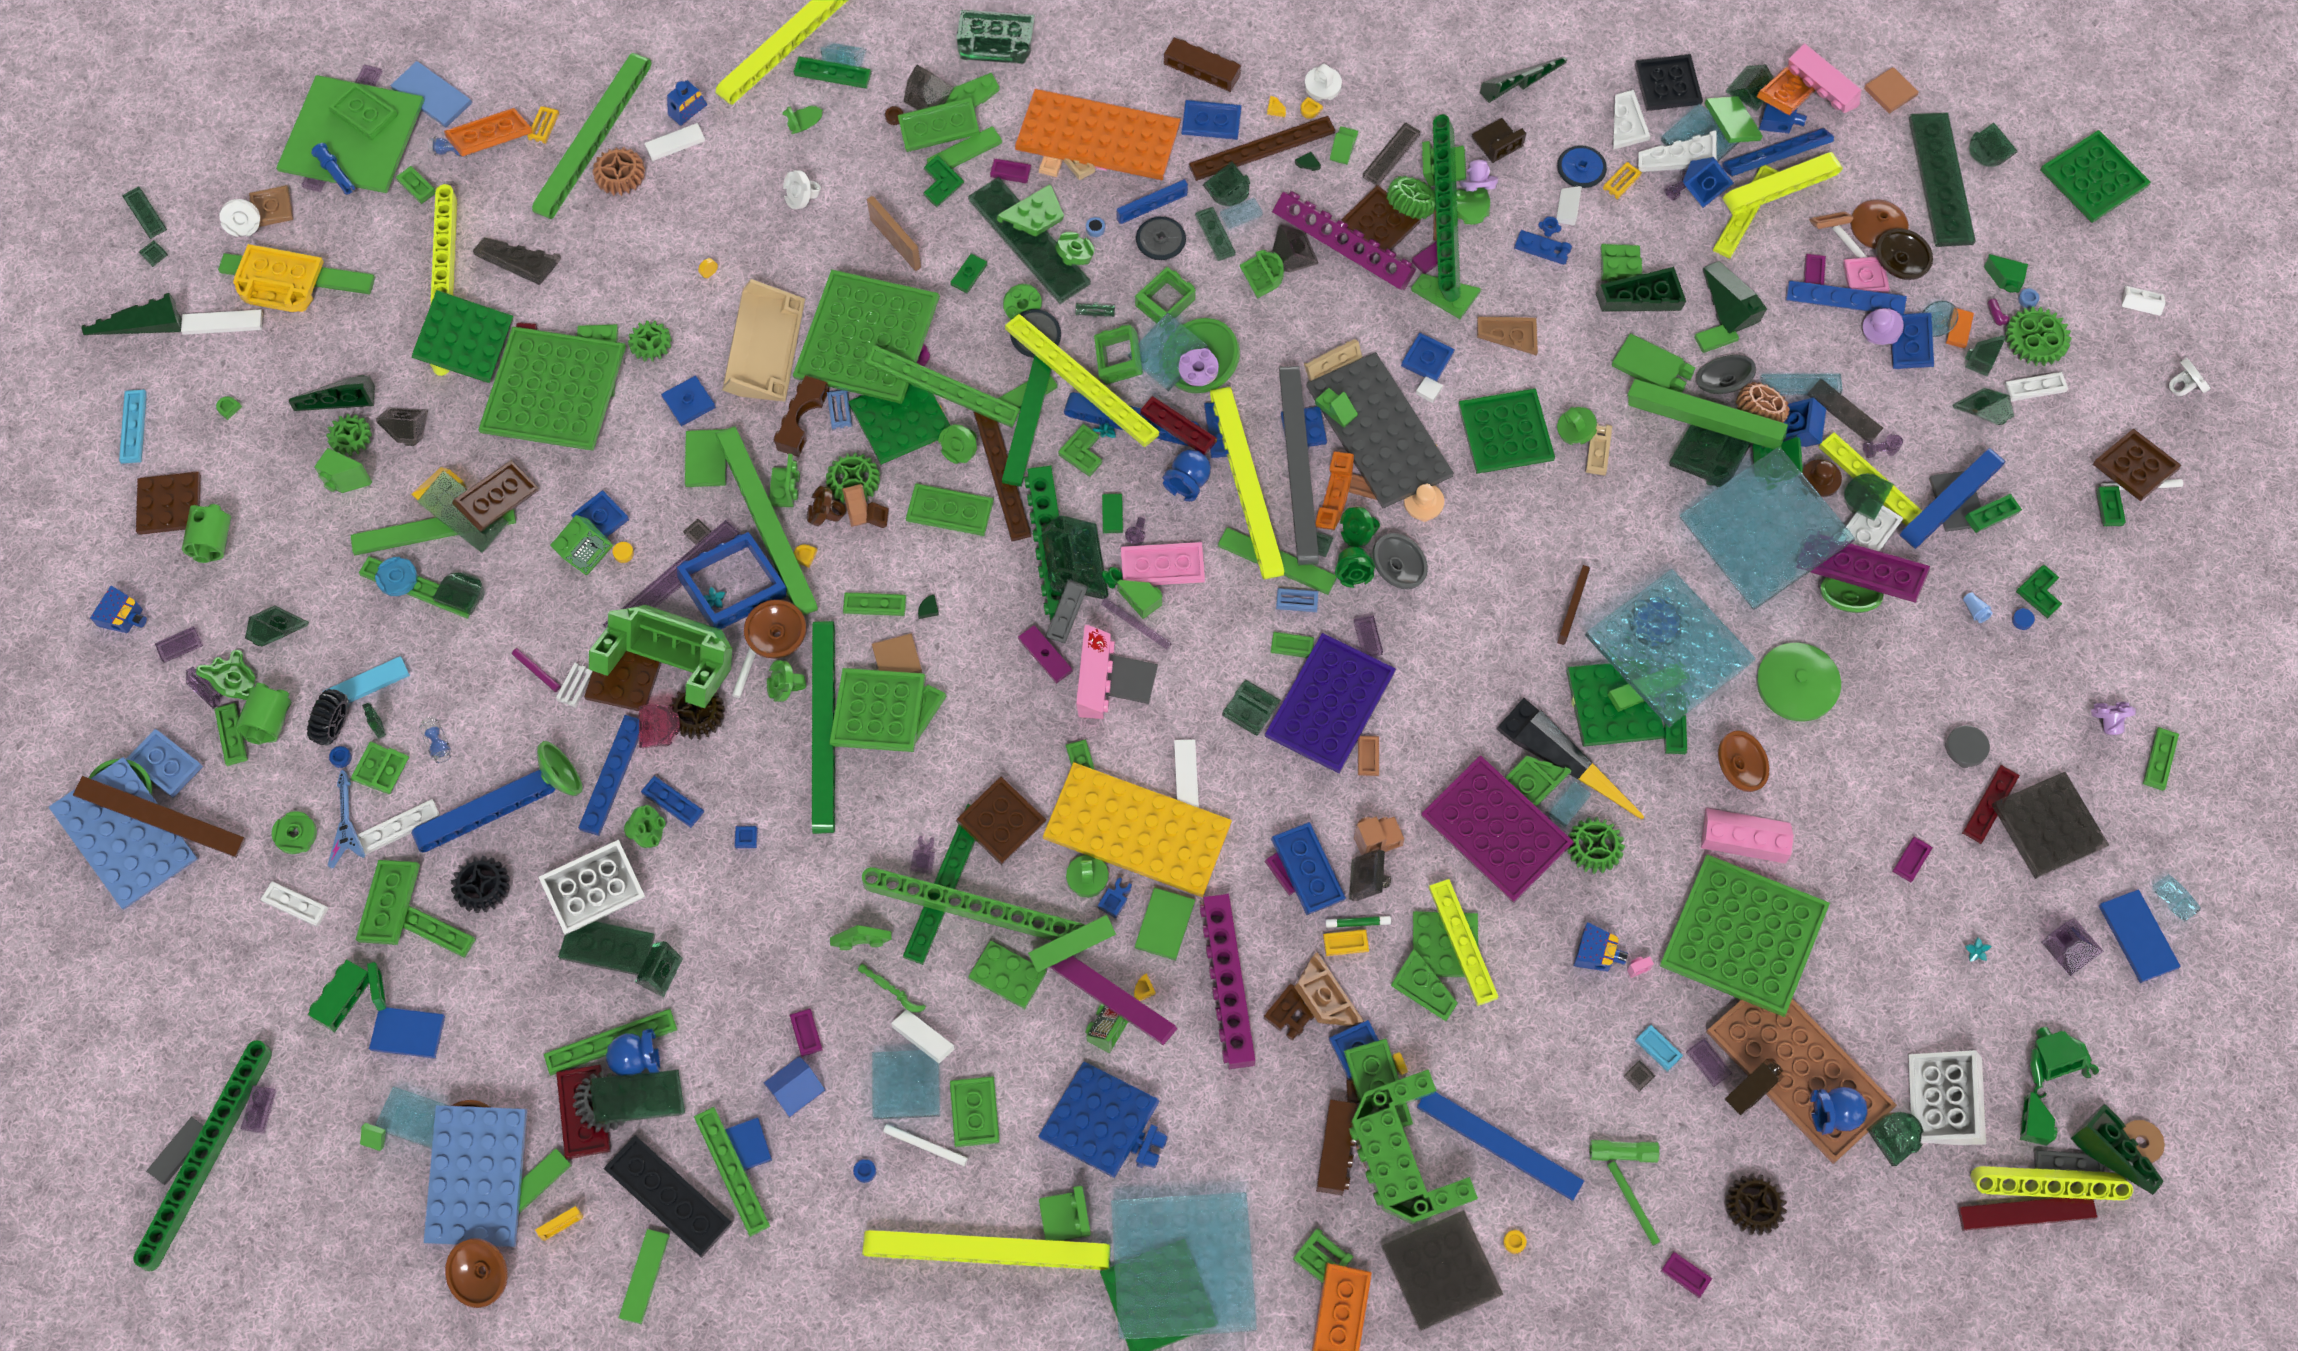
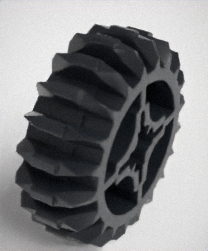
M327 689L319 695L314 707H312L308 720L307 736L309 740L328 746L337 739V735L340 734L348 714L349 700L347 695L335 689Z
M474 856L473 862L465 861V867L459 865L460 872H454L453 874L457 879L451 880V884L454 886L451 888V892L455 894L453 898L456 902H459L458 904L461 908L465 907L468 912L474 909L475 913H479L482 908L487 913L489 906L492 909H496V902L499 904L503 903L500 898L501 896L508 897L505 890L510 889V885L507 883L510 881V877L506 875L508 871L506 868H502L501 862H496L492 857L487 860L486 856H482L479 861ZM482 871H491L496 876H484ZM465 893H477L479 898H470Z

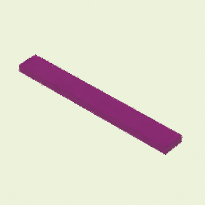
M1074 956L1049 967L1161 1045H1164L1177 1031L1176 1025Z

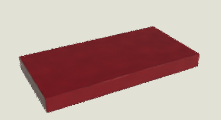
M600 1064L556 1072L566 1160L611 1152L609 1131L605 1133L601 1127L600 1131L596 1132L594 1125L587 1129L588 1122L580 1123L583 1116H575V1112L579 1108L573 1107L574 1102L577 1101L573 1098L574 1094L578 1093L576 1088L578 1085H582V1081L585 1078L589 1079L591 1074L598 1076L602 1072ZM603 1087L594 1088L588 1094L601 1093ZM589 1106L591 1110L596 1114L595 1109Z

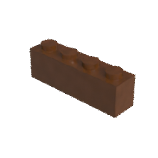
M1174 37L1164 52V65L1228 92L1232 91L1241 76V65L1237 62L1223 58L1219 54L1206 51L1202 47L1194 46L1182 39Z
M1330 1099L1316 1188L1317 1192L1343 1196L1344 1190H1349L1350 1177L1346 1176L1347 1168H1352L1354 1156L1350 1154V1147L1355 1146L1356 1140H1352L1349 1128H1351L1350 1124L1356 1113L1357 1104Z

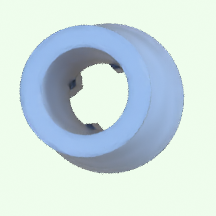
M1973 592L1963 598L1975 621L1983 623L1992 616L1991 607L1975 596Z

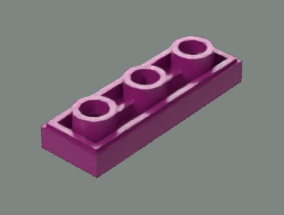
M1035 625L1018 636V640L1056 684L1073 672L1069 664Z

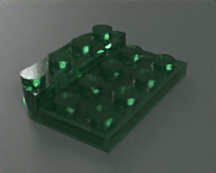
M961 10L956 36L957 50L960 58L963 60L1025 63L1031 54L1035 15Z
M1690 425L1672 456L1669 466L1706 480L1707 485L1723 487L1733 478L1752 443Z
M1059 516L1043 526L1041 532L1051 589L1062 594L1069 579L1086 585V596L1099 599L1108 597L1107 584L1102 577L1104 566L1096 524L1067 516Z

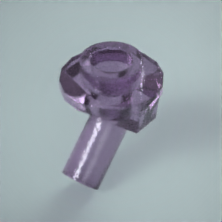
M1138 517L1136 526L1126 530L1125 537L1128 542L1134 545L1142 544L1145 539L1143 528L1146 519Z

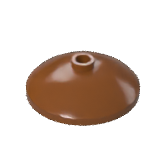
M1879 199L1868 200L1857 206L1852 214L1854 219L1850 223L1851 230L1857 240L1873 249H1876L1878 240L1885 232L1892 229L1909 230V223L1905 213L1895 204Z
M770 600L759 604L749 613L744 624V636L748 646L756 654L765 658L776 659L790 655L799 648L806 635V622L802 612L795 605L783 600ZM777 632L781 633L778 637L774 636Z
M1733 731L1722 738L1718 748V760L1726 779L1736 788L1745 792H1754L1761 789L1769 778L1770 769L1768 757L1759 741L1744 731Z
M472 1238L462 1241L448 1255L445 1266L446 1282L451 1293L462 1304L472 1308L486 1307L497 1301L505 1290L507 1284L505 1260L500 1251L486 1240Z

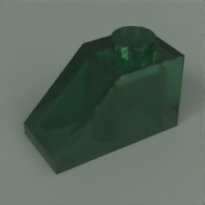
M2001 335L1976 343L1974 349L1969 348L1965 359L1968 360L1965 368L1988 376L2006 336Z

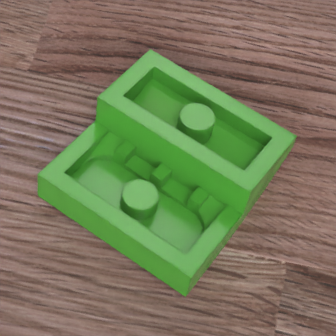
M370 741L351 776V780L383 793L391 794L409 756L391 748L386 749Z

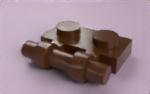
M1290 983L1267 1011L1263 1019L1280 1032L1287 1025L1291 1030L1286 1036L1293 1041L1297 1035H1301L1304 1031L1303 1027L1309 1020L1312 1021L1314 1016L1309 1008L1303 1004L1304 1001L1294 985ZM1297 1011H1300L1303 1015L1295 1022L1292 1017Z

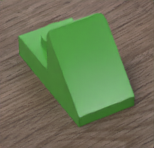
M1340 126L1339 132L1335 135L1330 155L1331 161L1348 165L1359 131Z
M1328 388L1315 399V404L1343 428L1358 416L1345 392L1338 396Z

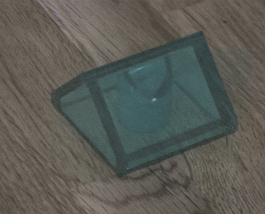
M830 42L821 47V56L823 61L862 67L867 49Z

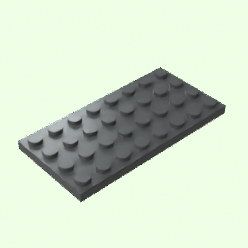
M1376 352L1307 382L1306 387L1314 400L1328 388L1338 396L1342 392H1345L1358 416L1344 428L1322 409L1320 410L1347 453L1354 455L1353 462L1365 479L1382 509L1416 494L1417 488L1423 484L1428 483L1434 486L1453 477L1454 472Z

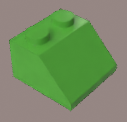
M329 448L325 450L314 466L319 474L318 477L324 483V487L331 492L336 490L340 493H345L369 486L372 483L362 463Z

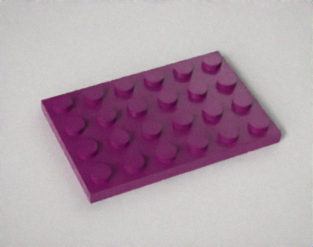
M1481 755L1421 813V816L1513 903L1574 843Z

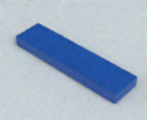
M1186 180L1179 181L1117 208V221L1119 224H1123L1187 196L1188 184Z

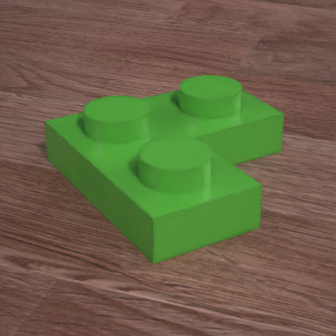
M1083 424L1058 451V455L1090 477L1102 464V459L1089 451L1099 439V434Z
M856 925L830 937V946L839 947L840 950H851L853 946L864 943L870 944L871 947H881L883 943L892 940L891 931Z

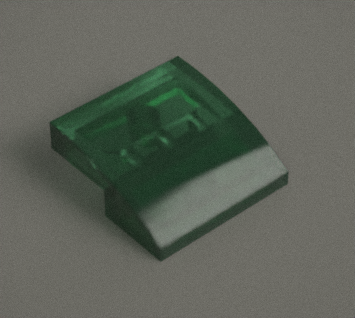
M1245 679L1235 692L1234 698L1223 710L1222 716L1258 736L1281 700Z

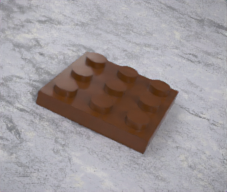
M1378 185L1341 219L1348 224V229L1352 231L1356 229L1364 234L1363 238L1368 241L1370 239L1377 241L1381 244L1379 247L1383 250H1393L1421 222V219L1419 220L1416 217L1412 219L1410 216L1399 213L1397 209H1393V205H1390L1387 200V192Z
M2135 429L2127 433L2093 463L2096 468L2140 502L2174 475L2181 467L2180 463Z
M197 471L137 478L136 533L142 535L186 530L190 506H200L201 474Z
M626 651L608 676L595 671L592 672L584 698L593 702L645 713L662 662Z
M1000 777L956 819V822L1002 865L1046 823V819L1004 778Z

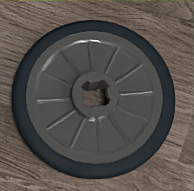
M1168 217L1148 219L1141 224L1136 233V244L1139 250L1145 256L1154 260H1168L1177 256L1183 250L1186 243V234L1183 227L1177 221Z
M1029 309L1020 313L1021 316L1057 346L1059 345L1061 328L1053 315L1041 309ZM1010 334L1014 347L1021 354L1034 358L1035 354Z

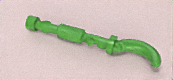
M861 964L859 966V972L865 973L867 977L872 978L873 982L884 990L887 989L896 995L897 1000L901 1001L905 1009L911 1012H922L925 1010V1005H915L909 1002L903 990L900 992L899 989H895V986L890 985V982L880 975L874 974L872 970L867 969L866 965Z

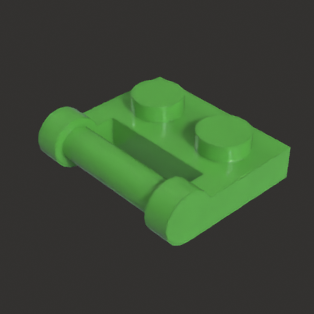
M1317 1228L1293 1260L1323 1284L1326 1263L1337 1264L1314 1246L1316 1242H1319L1340 1259L1341 1262L1338 1264L1340 1266L1347 1267L1354 1256L1349 1252L1345 1253L1325 1237L1323 1231Z

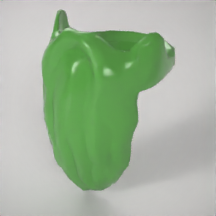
M808 106L793 112L791 107H787L782 112V115L788 118L787 125L789 130L793 131L791 134H796L814 126L821 119L823 110L817 106Z

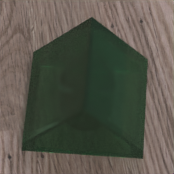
M1766 64L1746 66L1725 92L1733 97L1739 96L1742 103L1757 111L1765 102L1759 99L1757 95L1774 77Z
M667 942L654 943L635 983L657 995L665 997L683 958Z

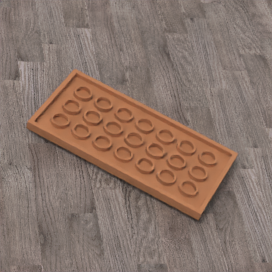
M1793 999L1785 1017L1740 1000L1706 1031L1748 1076L1763 1062L1768 1060L1770 1062L1775 1061L1783 1069L1782 1074L1784 1078L1766 1095L1832 1164L1839 1160L1897 1106ZM1838 1087H1850L1861 1093L1867 1102L1868 1114L1866 1120L1857 1129L1839 1131L1834 1128L1831 1134L1824 1135L1816 1131L1811 1113L1815 1112L1814 1102H1810L1813 1090L1825 1089L1829 1093L1832 1089Z

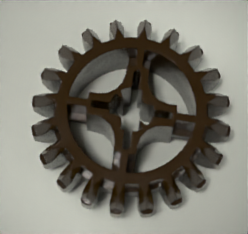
M685 687L684 693L677 692L678 698L672 697L673 704H670L668 707L670 710L668 712V717L671 719L670 724L675 726L674 730L677 733L680 732L682 737L688 735L689 739L692 740L696 735L700 740L701 734H705L709 738V731L711 730L716 733L715 726L721 727L722 723L720 720L725 718L723 714L725 712L724 702L716 692L709 701L712 705H707L705 708L697 706L699 713H697L696 718L694 711L697 710L696 705L689 704L685 706L687 704L685 702ZM681 719L692 720L694 725L685 723Z
M1750 1174L1749 1178L1742 1176L1740 1181L1735 1180L1733 1182L1734 1187L1728 1189L1731 1195L1725 1197V1200L1730 1202L1725 1205V1209L1732 1210L1727 1215L1728 1218L1735 1217L1736 1220L1733 1222V1225L1742 1224L1740 1227L1742 1232L1749 1228V1235H1753L1755 1229L1758 1236H1761L1764 1231L1770 1234L1772 1228L1776 1230L1779 1227L1778 1222L1782 1223L1784 1221L1782 1215L1787 1213V1210L1781 1207L1787 1204L1786 1200L1780 1199L1784 1192L1776 1191L1779 1184L1770 1185L1772 1179L1768 1178L1766 1181H1763V1175H1759L1757 1180L1754 1174ZM1748 1188L1760 1189L1756 1195L1742 1192ZM1766 1195H1768L1772 1201L1773 1210L1771 1209L1772 1206H1770L1766 1202ZM1760 1197L1758 1208L1753 1211L1754 1201ZM1739 1200L1746 1207V1215L1740 1208ZM1757 1214L1766 1215L1770 1218L1761 1222L1752 1220Z

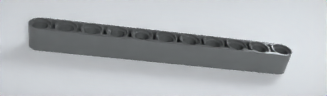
M1279 367L1298 566L1319 564L1300 367Z

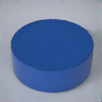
M2024 608L2017 610L2012 617L2013 625L2020 630L2029 629L2035 621L2034 614Z
M338 746L331 750L329 760L333 766L343 768L349 765L352 755L346 747Z
M862 1159L855 1164L853 1173L859 1182L868 1183L875 1178L876 1167L872 1161Z

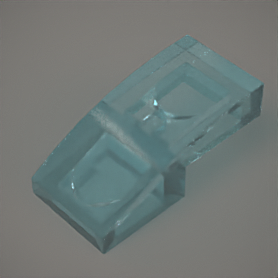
M2170 874L2153 885L2152 890L2169 903L2168 908L2184 922L2201 911V907L2190 893Z

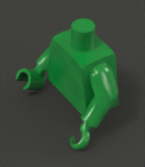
M2042 1027L2037 1030L2036 1035L2039 1039L2035 1041L2034 1049L2031 1051L2030 1067L2033 1082L2037 1083L2034 1093L2039 1098H2044L2047 1095L2046 1092L2043 1095H2038L2037 1093L2038 1089L2043 1087L2042 1082H2045V1080L2049 1081L2081 1070L2082 1075L2087 1079L2091 1078L2089 1069L2092 1070L2094 1075L2098 1074L2099 1068L2091 1064L2092 1059L2083 1042L2069 1036L2065 1031L2052 1034L2048 1027Z

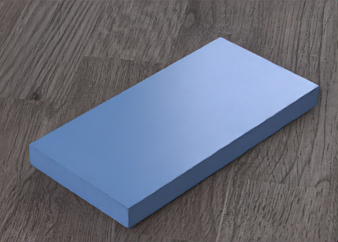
M418 61L390 85L394 91L423 96L425 101L421 110L445 128L472 104L470 98Z

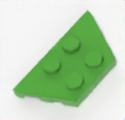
M1049 184L998 214L997 221L1001 223L1003 220L1014 224L1013 228L1026 231L1028 234L1036 237L1061 222L1064 214L1054 190Z
M1526 756L1505 778L1537 807L1571 773V770Z

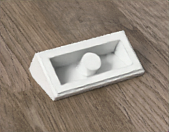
M1581 186L1561 189L1556 218L1558 223L1575 225Z
M2125 286L2122 307L2159 316L2162 314L2166 304L2163 294Z

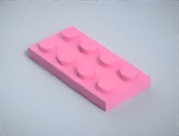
M1202 542L1121 547L1123 580L1148 582L1151 585L1205 582Z

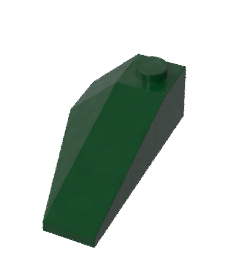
M2103 1104L2076 1130L2070 1139L2094 1160L2150 1194H2155L2164 1182L2150 1160L2147 1157H2142L2136 1148L2139 1145L2134 1138L2130 1139L2124 1131L2126 1126L2123 1121L2106 1104Z

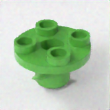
M1019 284L1012 287L1003 299V309L1010 319L1029 309H1041L1042 305L1041 295L1036 288L1028 284Z
M649 805L639 806L632 812L631 818H628V821L625 823L624 832L629 839H634L643 848L656 847L661 840L665 820L659 816L653 807Z

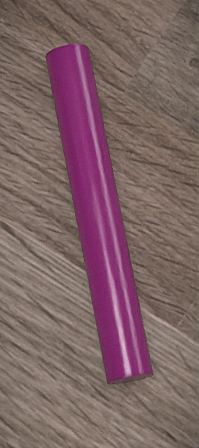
M518 648L512 651V655L554 692L561 688L556 681Z

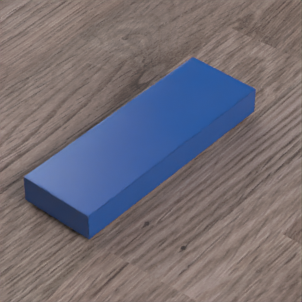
M1214 402L1204 403L1207 431L1217 438V442L1210 449L1211 458L1227 457L1229 453L1228 449L1225 450L1222 441L1223 435L1218 427L1219 417L1215 416L1213 409Z
M653 776L641 790L644 796L690 828L704 813L703 809L656 776Z

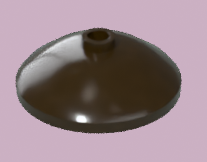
M1889 230L1880 237L1876 244V256L1880 265L1889 274L1904 280L1921 278L1932 266L1933 253L1929 244L1923 237L1911 230Z

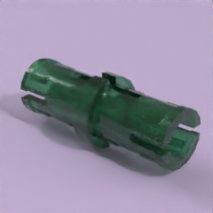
M1098 302L1093 304L1076 303L1075 315L1093 316V318H1097V316L1115 317V305L1098 304ZM1086 309H1100L1104 311H1089Z

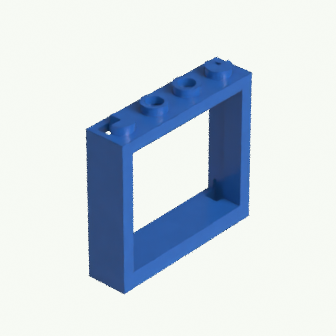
M749 532L737 535L733 540L721 543L714 549L702 552L696 558L684 561L677 566V578L709 626L723 629L747 617L761 603L770 600H781L786 597L785 584ZM748 547L773 586L715 614L690 575Z

